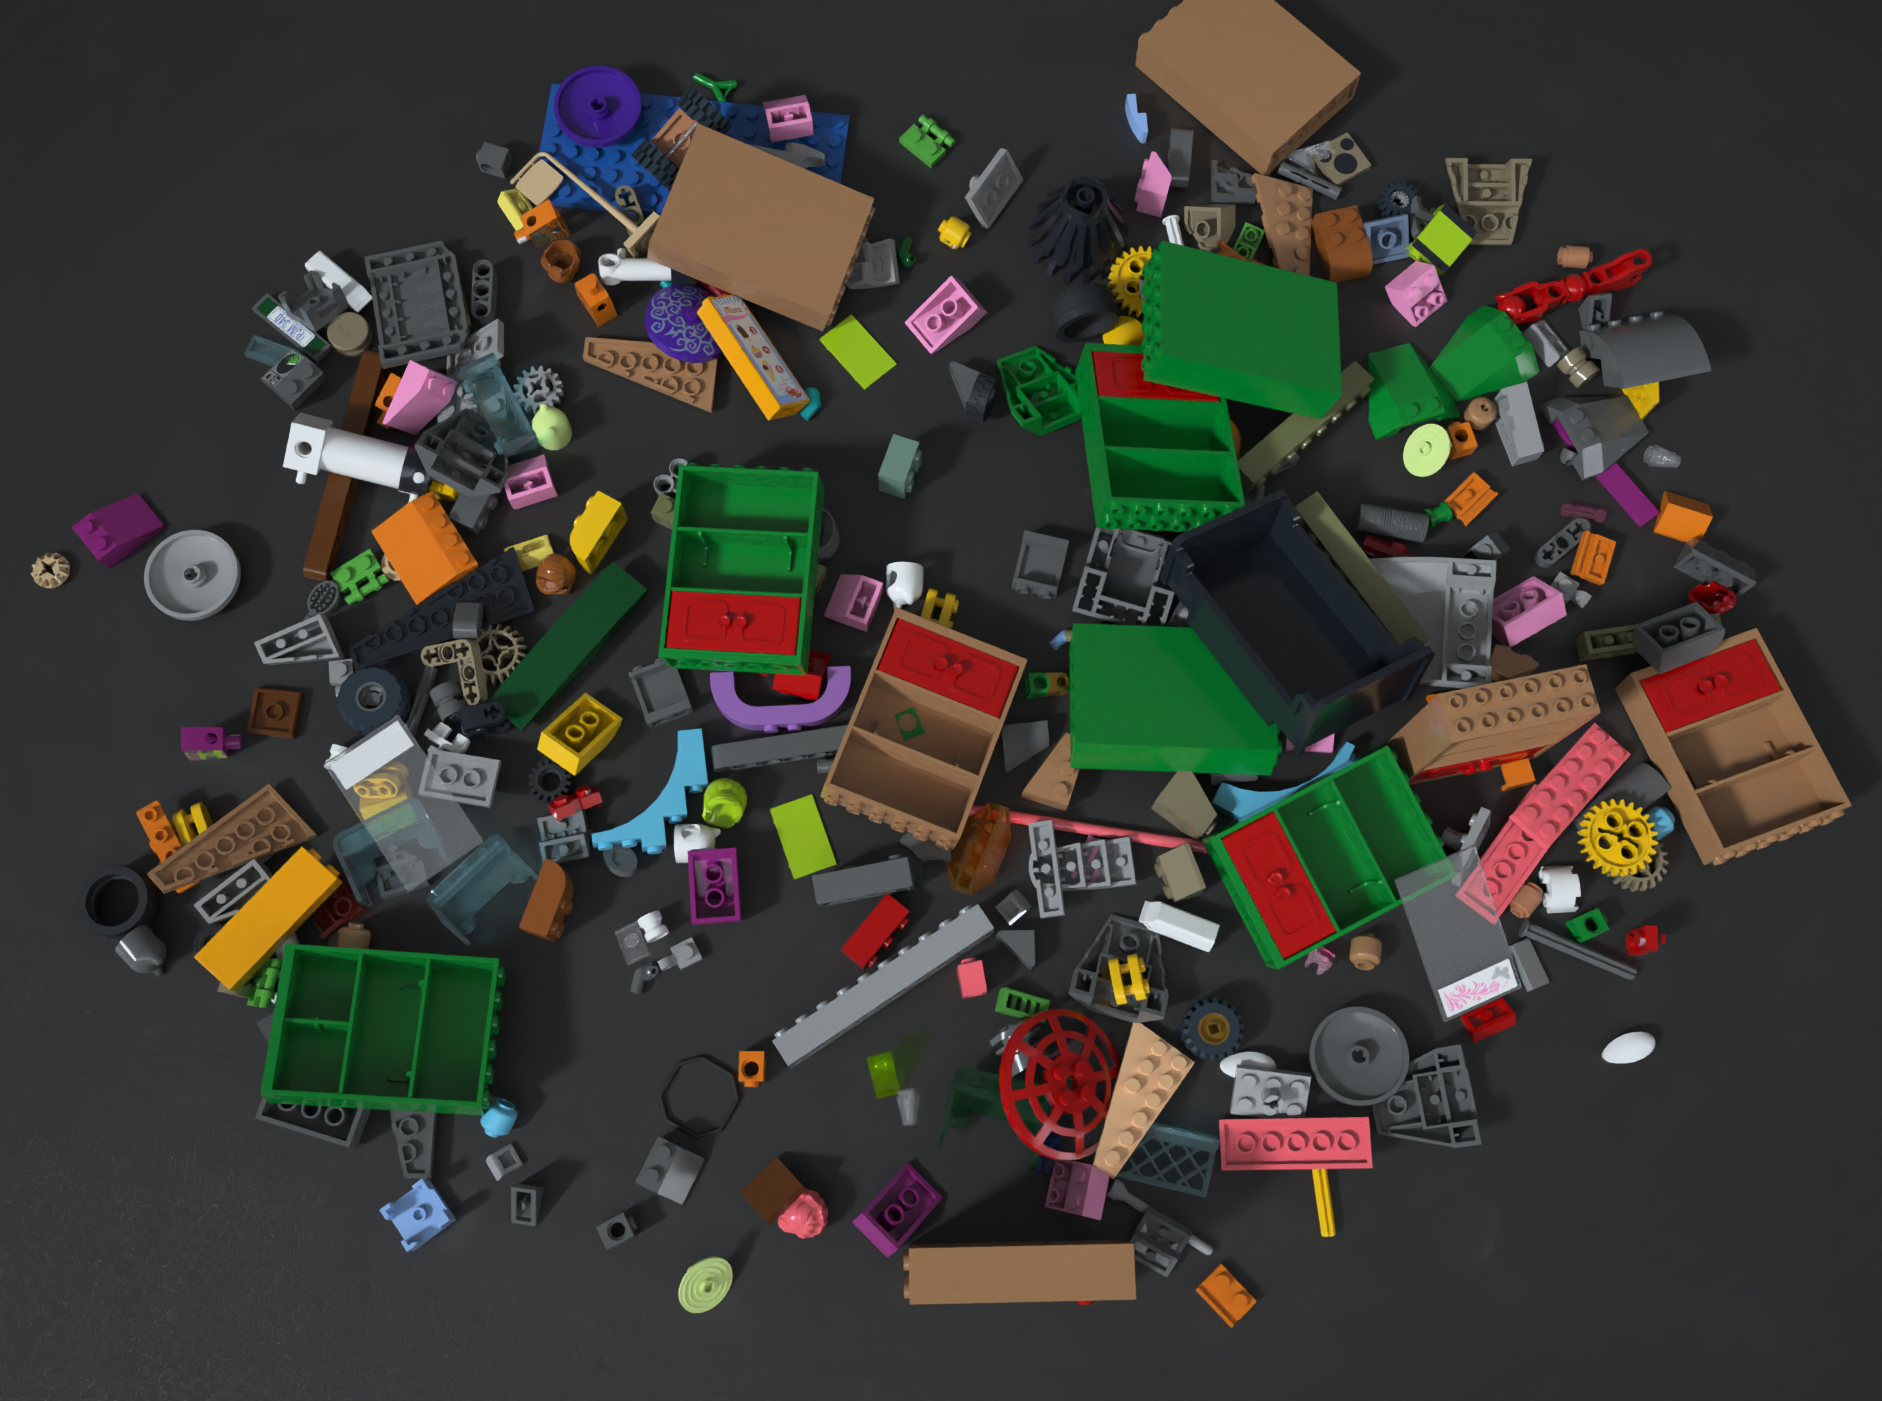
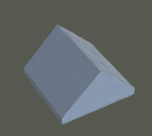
M1407 213L1364 223L1372 251L1373 265L1409 257V251L1405 248L1409 244Z

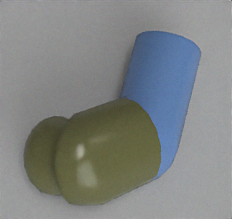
M1072 629L1062 630L1049 642L1051 647L1057 651L1066 642H1070Z

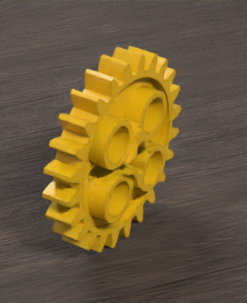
M1139 246L1137 252L1133 247L1130 249L1129 254L1124 251L1121 255L1122 258L1117 257L1115 260L1116 264H1113L1110 269L1112 272L1108 278L1112 281L1109 282L1108 287L1114 288L1111 292L1113 296L1117 295L1115 303H1123L1121 310L1128 307L1129 315L1135 310L1137 317H1139L1142 312L1144 301L1140 299L1139 281L1143 277L1142 268L1144 263H1148L1151 258V246L1148 247L1147 251H1143L1142 246ZM1130 267H1137L1139 272H1133ZM1127 287L1134 288L1136 293H1130Z
M1614 799L1609 800L1607 804L1605 801H1602L1598 804L1599 807L1596 805L1591 807L1592 813L1587 812L1583 815L1587 820L1579 823L1585 829L1577 832V834L1584 836V839L1578 841V844H1584L1586 847L1580 851L1581 853L1589 854L1586 861L1594 860V869L1602 866V874L1611 870L1612 877L1617 876L1618 873H1620L1621 877H1625L1628 875V872L1633 875L1637 873V869H1645L1644 863L1652 862L1648 855L1656 854V851L1651 847L1658 845L1657 841L1652 840V837L1656 836L1658 832L1650 830L1655 823L1646 822L1650 815H1640L1642 807L1634 810L1633 802L1625 806L1624 799L1619 800L1617 804ZM1607 817L1614 821V828L1607 824ZM1629 827L1635 829L1637 833L1636 837H1633L1630 834ZM1599 838L1605 841L1606 849L1600 847ZM1622 848L1627 850L1629 854L1628 859L1622 856Z

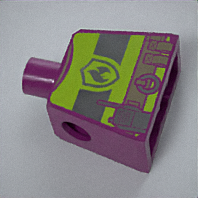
M181 727V751L190 761L227 758L229 749H241L242 747L241 735H228L223 727Z

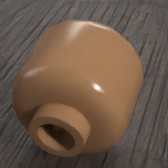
M1476 398L1466 408L1464 420L1469 422L1474 430L1486 429L1494 421L1497 415V408L1488 398Z
M1364 932L1351 940L1349 959L1355 964L1356 968L1372 970L1380 964L1382 943L1372 933Z

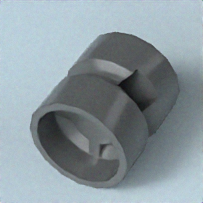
M448 681L430 691L434 705L439 707L437 712L442 723L451 724L460 721L459 709L468 705L464 698H462L463 691L459 682Z

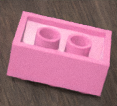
M1534 576L1493 599L1492 634L1497 640L1508 647L1517 645L1519 642L1567 615L1563 594Z

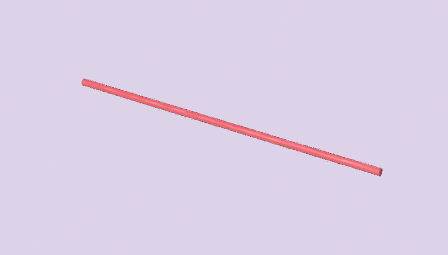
M973 805L969 813L971 817L1022 825L1052 820L1054 830L1090 834L1111 839L1130 837L1131 842L1174 849L1189 843L1193 852L1208 854L1202 841L977 805Z

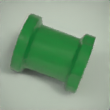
M1446 502L1440 503L1438 507L1422 510L1423 514L1429 515V529L1435 527L1437 523L1442 521L1448 522L1452 519V511Z

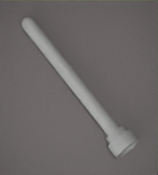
M1116 1178L1107 1190L1106 1196L1114 1201L1116 1199L1118 1201L1123 1200L1144 1214L1149 1205L1127 1192L1128 1189L1124 1187L1125 1184ZM1191 1235L1187 1243L1206 1255L1213 1253V1248L1195 1235Z

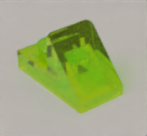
M888 1051L866 1057L877 1099L901 1093L891 1052Z

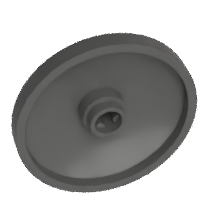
M1347 1007L1330 1014L1319 1024L1310 1042L1309 1062L1317 1083L1332 1098L1352 1106H1369L1389 1098L1402 1085L1408 1072L1409 1050L1403 1033L1389 1017L1367 1007Z

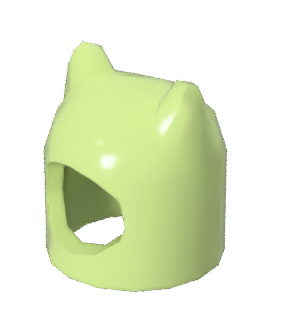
M541 404L540 409L533 418L532 429L542 447L549 450H559L570 442L572 427L565 413L561 410L550 407L547 404Z

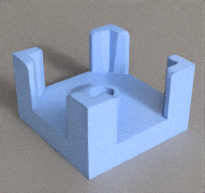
M420 1179L412 1185L413 1189L396 1202H390L380 1209L384 1218L392 1220L404 1238L401 1243L407 1252L417 1250L456 1220L430 1179Z

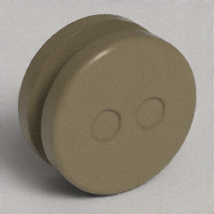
M344 312L337 315L329 323L327 329L328 339L335 350L341 355L356 357L361 355L365 349L370 348L373 342V332L361 315L354 312Z

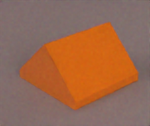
M1665 491L1653 532L1685 543L1693 537L1702 539L1713 518L1709 504Z

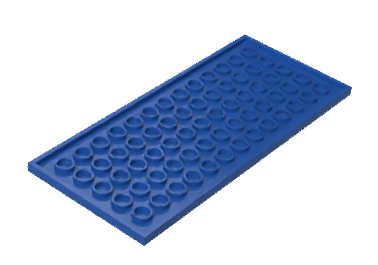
M552 84L539 153L546 152L618 210L615 192L621 185H627L635 192L643 215L650 216L654 211L660 216L670 191L637 162L631 154L644 139L650 142L680 108L677 105V101L681 97L640 93L642 116L634 132L625 140L613 146L591 148L573 142L560 129L554 113V99L560 84ZM708 100L733 125L725 135L746 144L782 151L785 150L787 143L803 144L825 154L824 166L808 167L806 170L841 184L850 115L810 111L814 135L771 143L763 106ZM542 156L538 158V161L543 159L564 177L560 186L548 198L554 206L607 211L547 157ZM622 191V196L619 199H624L626 207H622V209L625 210L630 206H636L635 203L630 205L628 197L631 194ZM631 211V212L628 213V214H637V215H638V213H637V212H634V211Z

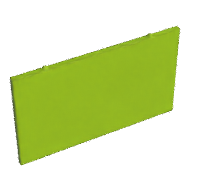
M852 314L819 339L864 390L897 365Z
M812 794L770 809L774 820L773 823L779 834L789 863L788 867L791 869L794 880L837 865Z

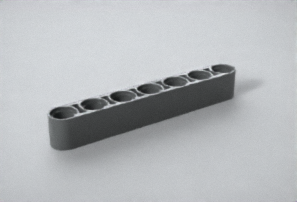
M848 725L710 747L713 771L727 772L836 755Z

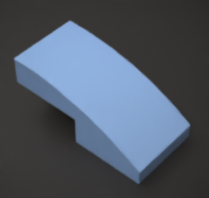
M1127 94L1125 111L1129 125L1140 143H1146L1148 134L1146 113L1137 112L1136 94Z

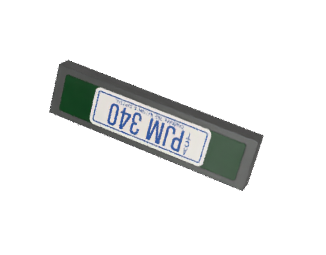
M268 293L251 308L253 312L317 364L333 349L331 344L316 332L288 317L283 306Z

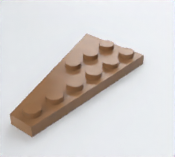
M1255 173L1251 176L1252 183L1256 185L1258 193L1256 194L1257 203L1261 204L1263 212L1261 218L1269 248L1273 250L1274 258L1272 260L1274 267L1309 276L1313 188Z
M585 338L583 352L585 362L712 413L719 357L709 362L689 363L670 357L653 342Z
M267 784L147 874L165 894L249 863L253 859H260L314 839L316 834L271 785Z

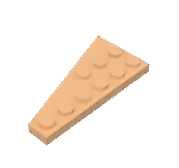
M1132 1023L1109 1111L1107 1112L1105 1125L1093 1162L1094 1166L1113 1180L1195 1063L1141 1023Z

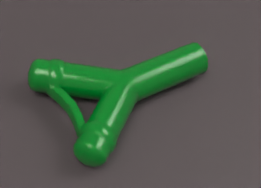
M698 72L695 73L693 78L696 82L712 89L719 102H727L726 98L733 88L738 87L736 80L716 82ZM721 89H728L725 93V96L723 95Z

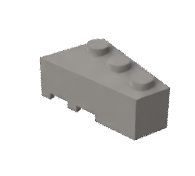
M1524 382L1503 388L1492 401L1497 408L1494 422L1511 465L1516 466L1537 460L1544 452V443L1540 436L1528 384Z
M318 614L254 642L263 664L267 665L345 659L327 616Z
M253 859L195 903L194 906L208 924H218L231 919L271 879L273 874L260 859Z

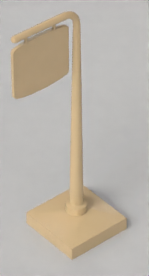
M546 152L537 153L510 181L511 184H514L519 179L516 189L536 206L543 203L556 191L564 180V177L543 159L534 164L538 158L542 156L547 157L633 232L623 243L632 257L647 258L649 243L660 218L654 211L638 226Z

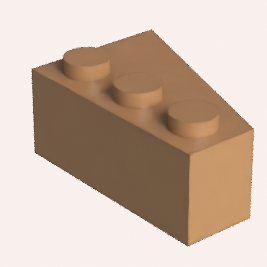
M1069 733L1064 734L1022 791V798L1066 811L1080 769L1070 768Z

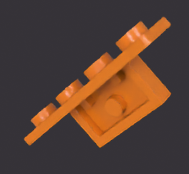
M154 801L136 812L150 840L149 845L160 859L159 864L183 847L160 802ZM200 881L176 889V892L182 893L197 885Z

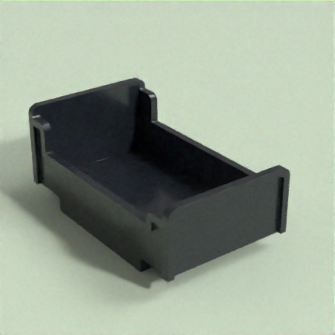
M1282 489L1177 536L1171 543L1160 580L1164 585L1168 584L1187 608V623L1266 725L1269 727L1276 723L1293 744L1292 751L1298 757L1304 753L1306 747L1401 699L1404 702L1410 700L1434 658L1435 652L1430 646L1425 647L1420 639L1415 636L1405 640L1402 647H1400L1299 525V512L1289 501V495Z

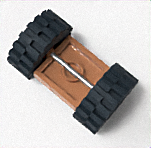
M692 86L677 101V105L680 108L650 142L644 139L631 154L637 162L669 191L672 189L697 125L701 124L724 135L733 126L722 113Z

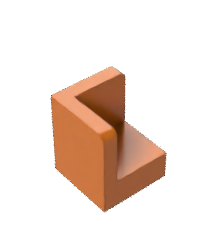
M1528 758L1501 765L1506 782L1501 787L1502 791L1527 786L1535 781Z

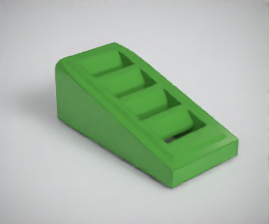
M1004 987L999 991L995 1012L1026 1019L1034 1015L1036 1003H1040L1038 1013L1048 1010L1050 1000ZM1011 996L1009 1007H1006L1008 997ZM1017 998H1020L1019 1008L1015 1010ZM1028 1000L1030 1001L1028 1013H1025L1026 1003ZM1046 1019L1039 1023L1045 1024Z

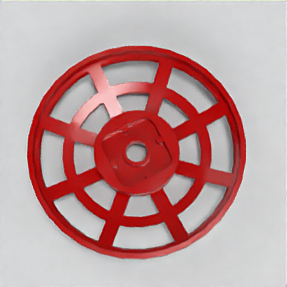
M1045 1010L1024 1020L1015 1029L1004 1049L1000 1065L999 1087L1005 1114L1018 1137L1030 1149L1044 1157L1068 1161L1084 1158L1097 1151L1099 1141L1092 1147L1084 1150V1134L1093 1130L1102 1119H1106L1111 1097V1078H1116L1117 1080L1121 1065L1112 1043L1095 1022L1072 1010ZM1057 1016L1074 1017L1088 1025L1086 1036L1075 1031H1063ZM1048 1018L1054 1033L1044 1037L1035 1048L1022 1041L1026 1033L1034 1025ZM1096 1034L1105 1045L1113 1068L1108 1069L1103 1054L1094 1044ZM1066 1038L1076 1039L1084 1043L1080 1055L1069 1051ZM1057 1040L1061 1054L1049 1059L1042 1052L1050 1043ZM1019 1050L1030 1057L1026 1068V1088L1012 1091V1067L1016 1051ZM1091 1051L1098 1058L1102 1067L1101 1071L1094 1072L1088 1062ZM1039 1063L1044 1067L1042 1084L1035 1086L1034 1073L1036 1064ZM1068 1077H1070L1072 1080L1071 1089H1069L1066 1084V1080ZM1105 1080V1095L1102 1103L1095 1096L1096 1082ZM1045 1095L1048 1103L1053 1107L1049 1116L1041 1108L1037 1096ZM1028 1098L1033 1112L1043 1124L1035 1137L1023 1123L1017 1111L1015 1101ZM1091 1105L1098 1114L1090 1123L1084 1126L1082 1111ZM1062 1113L1073 1114L1075 1129L1065 1128L1056 1124ZM1051 1131L1061 1136H1075V1152L1057 1151L1044 1145L1043 1142Z

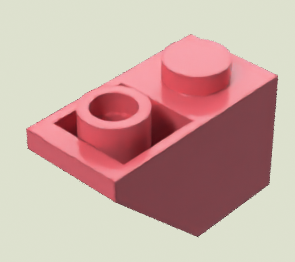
M975 958L962 960L961 965L957 966V975L963 999L987 994L982 960L976 961Z

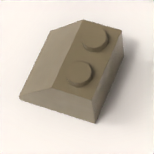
M1185 843L1157 857L1156 864H1154L1155 871L1159 878H1163L1165 886H1163L1164 894L1167 900L1171 899L1172 904L1198 896L1206 888L1189 843Z

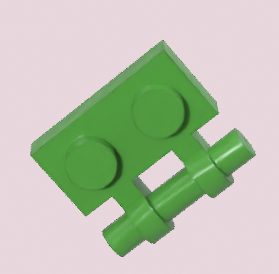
M923 114L918 119V122L923 127L919 129L913 124L899 138V143L932 168L946 155V150L942 146L947 144L951 148L956 140L951 137V133L947 130H942L938 127L935 120L927 118ZM930 132L938 137L935 141L928 136Z
M371 549L366 550L330 573L342 593L345 594L351 590V594L345 597L348 605L356 601L361 602L365 599L364 596L374 590L382 589V585L389 582L385 573L379 577L376 576L377 573L382 571V567ZM369 579V583L359 588V584Z
M269 958L257 970L247 1005L269 1009L271 999L274 1000L276 994L273 991L277 977L280 978L282 960Z

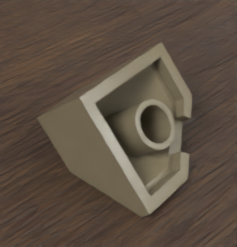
M1204 204L1184 206V228L1188 234L1195 237L1200 249L1207 250L1208 252H1220L1221 248H1219L1218 242L1223 240L1227 245L1235 229L1236 205Z

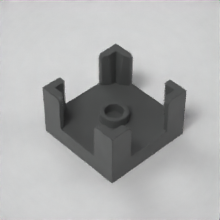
M311 270L304 275L309 288L307 293L295 302H293L289 292L286 290L279 294L278 298L288 317L317 332L348 308L349 304L340 285L333 282L331 284V291L324 287L319 274Z

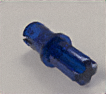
M1051 1131L1043 1144L1059 1151L1057 1148L1061 1135ZM1040 1155L1036 1168L1037 1171L1043 1174H1050L1054 1160Z

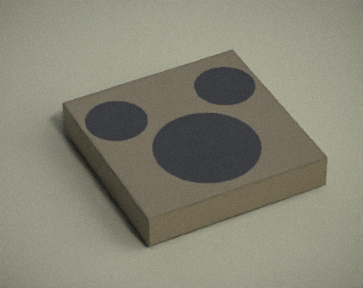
M1348 132L1311 153L1312 159L1328 181L1337 186H1341L1371 168L1370 162Z

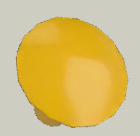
M1119 316L1117 325L1102 337L1104 344L1141 346L1144 332L1141 331L1142 324L1138 320L1129 316Z

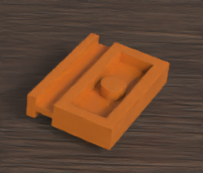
M1473 472L1444 502L1449 505L1452 514L1467 526L1498 493L1493 492L1490 486Z
M1588 530L1584 531L1570 574L1580 576L1579 578L1597 585L1604 584L1616 541L1598 534H1592Z
M1219 1264L1195 1288V1291L1231 1328L1257 1302L1222 1264Z

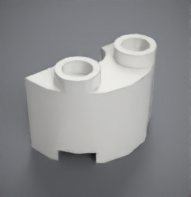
M1572 865L1541 867L1539 879L1541 884L1546 886L1547 892L1543 894L1542 901L1544 907L1547 908V913L1576 912L1579 906L1576 905V897H1581L1578 874H1572L1571 872Z

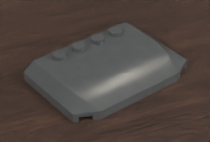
M442 241L364 257L367 275L370 279L380 344L378 345L379 356L383 369L409 364L410 360L418 362L462 352L470 330L457 259L445 247Z

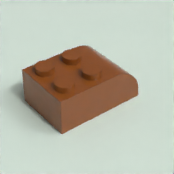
M1355 205L1315 214L1311 224V232L1326 279L1337 283L1370 276L1373 266L1372 251L1358 206Z
M545 858L519 928L530 935L555 943L556 939L561 938L563 934L565 916L569 915L573 908L571 900L574 894V885L569 874L554 861Z

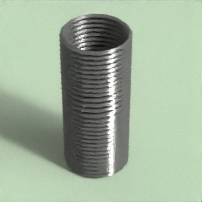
M1361 502L1356 512L1354 529L1355 531L1422 543L1428 531L1429 515Z

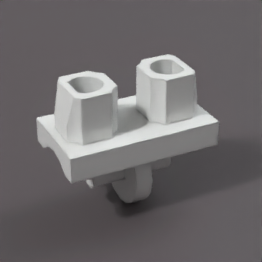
M442 722L433 731L427 729L424 733L430 741L439 746L436 748L431 745L430 749L466 754L465 751L471 741L458 733L452 743L448 742L446 739L452 732V729Z

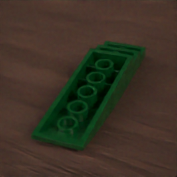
M612 562L547 631L487 702L500 703L506 710V718L523 732L618 633V628L633 613V608L648 594V589L615 562Z

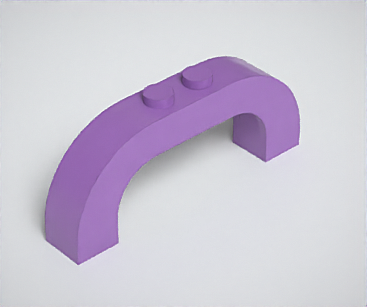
M827 667L828 684L825 693L817 701L802 705L749 706L743 703L736 695L734 672L710 673V684L719 710L735 725L749 730H764L765 733H777L779 729H788L789 732H800L802 728L823 725L831 721L842 711L851 692V667Z

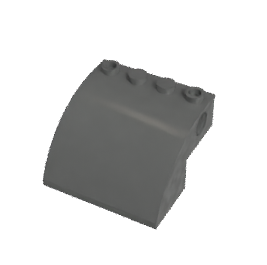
M1663 310L1650 312V316L1644 318L1643 315L1630 316L1629 321L1622 322V319L1609 320L1608 325L1601 326V323L1589 324L1587 329L1579 331L1581 348L1588 356L1587 358L1601 359L1604 386L1626 389L1711 371L1708 355L1694 328L1684 318L1678 315L1664 314Z
M1096 528L1072 611L1119 625L1164 627L1174 591L1168 584L1164 585L1160 577L1173 540L1141 530Z

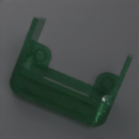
M962 1067L956 1070L951 1084L937 1148L942 1149L947 1126L952 1128L964 1127L969 1120L970 1113L1009 1122L1001 1101L998 1074L969 1067ZM1012 1078V1091L1026 1088L1024 1080ZM1045 1095L1037 1096L1041 1108L1047 1115L1049 1103ZM1028 1098L1015 1101L1017 1111L1023 1123L1035 1137L1043 1124L1033 1112ZM1017 1135L1018 1140L1022 1144L1026 1145ZM1035 1151L1032 1152L1029 1170L1034 1171L1040 1155Z

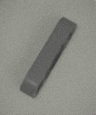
M1584 518L1574 519L1535 553L1537 565L1543 568L1551 567L1580 543L1584 531H1591L1590 523ZM1581 526L1583 530L1573 537L1571 533ZM1565 538L1568 541V547L1561 548L1557 544V539ZM1553 549L1554 553L1549 559L1544 560V554Z

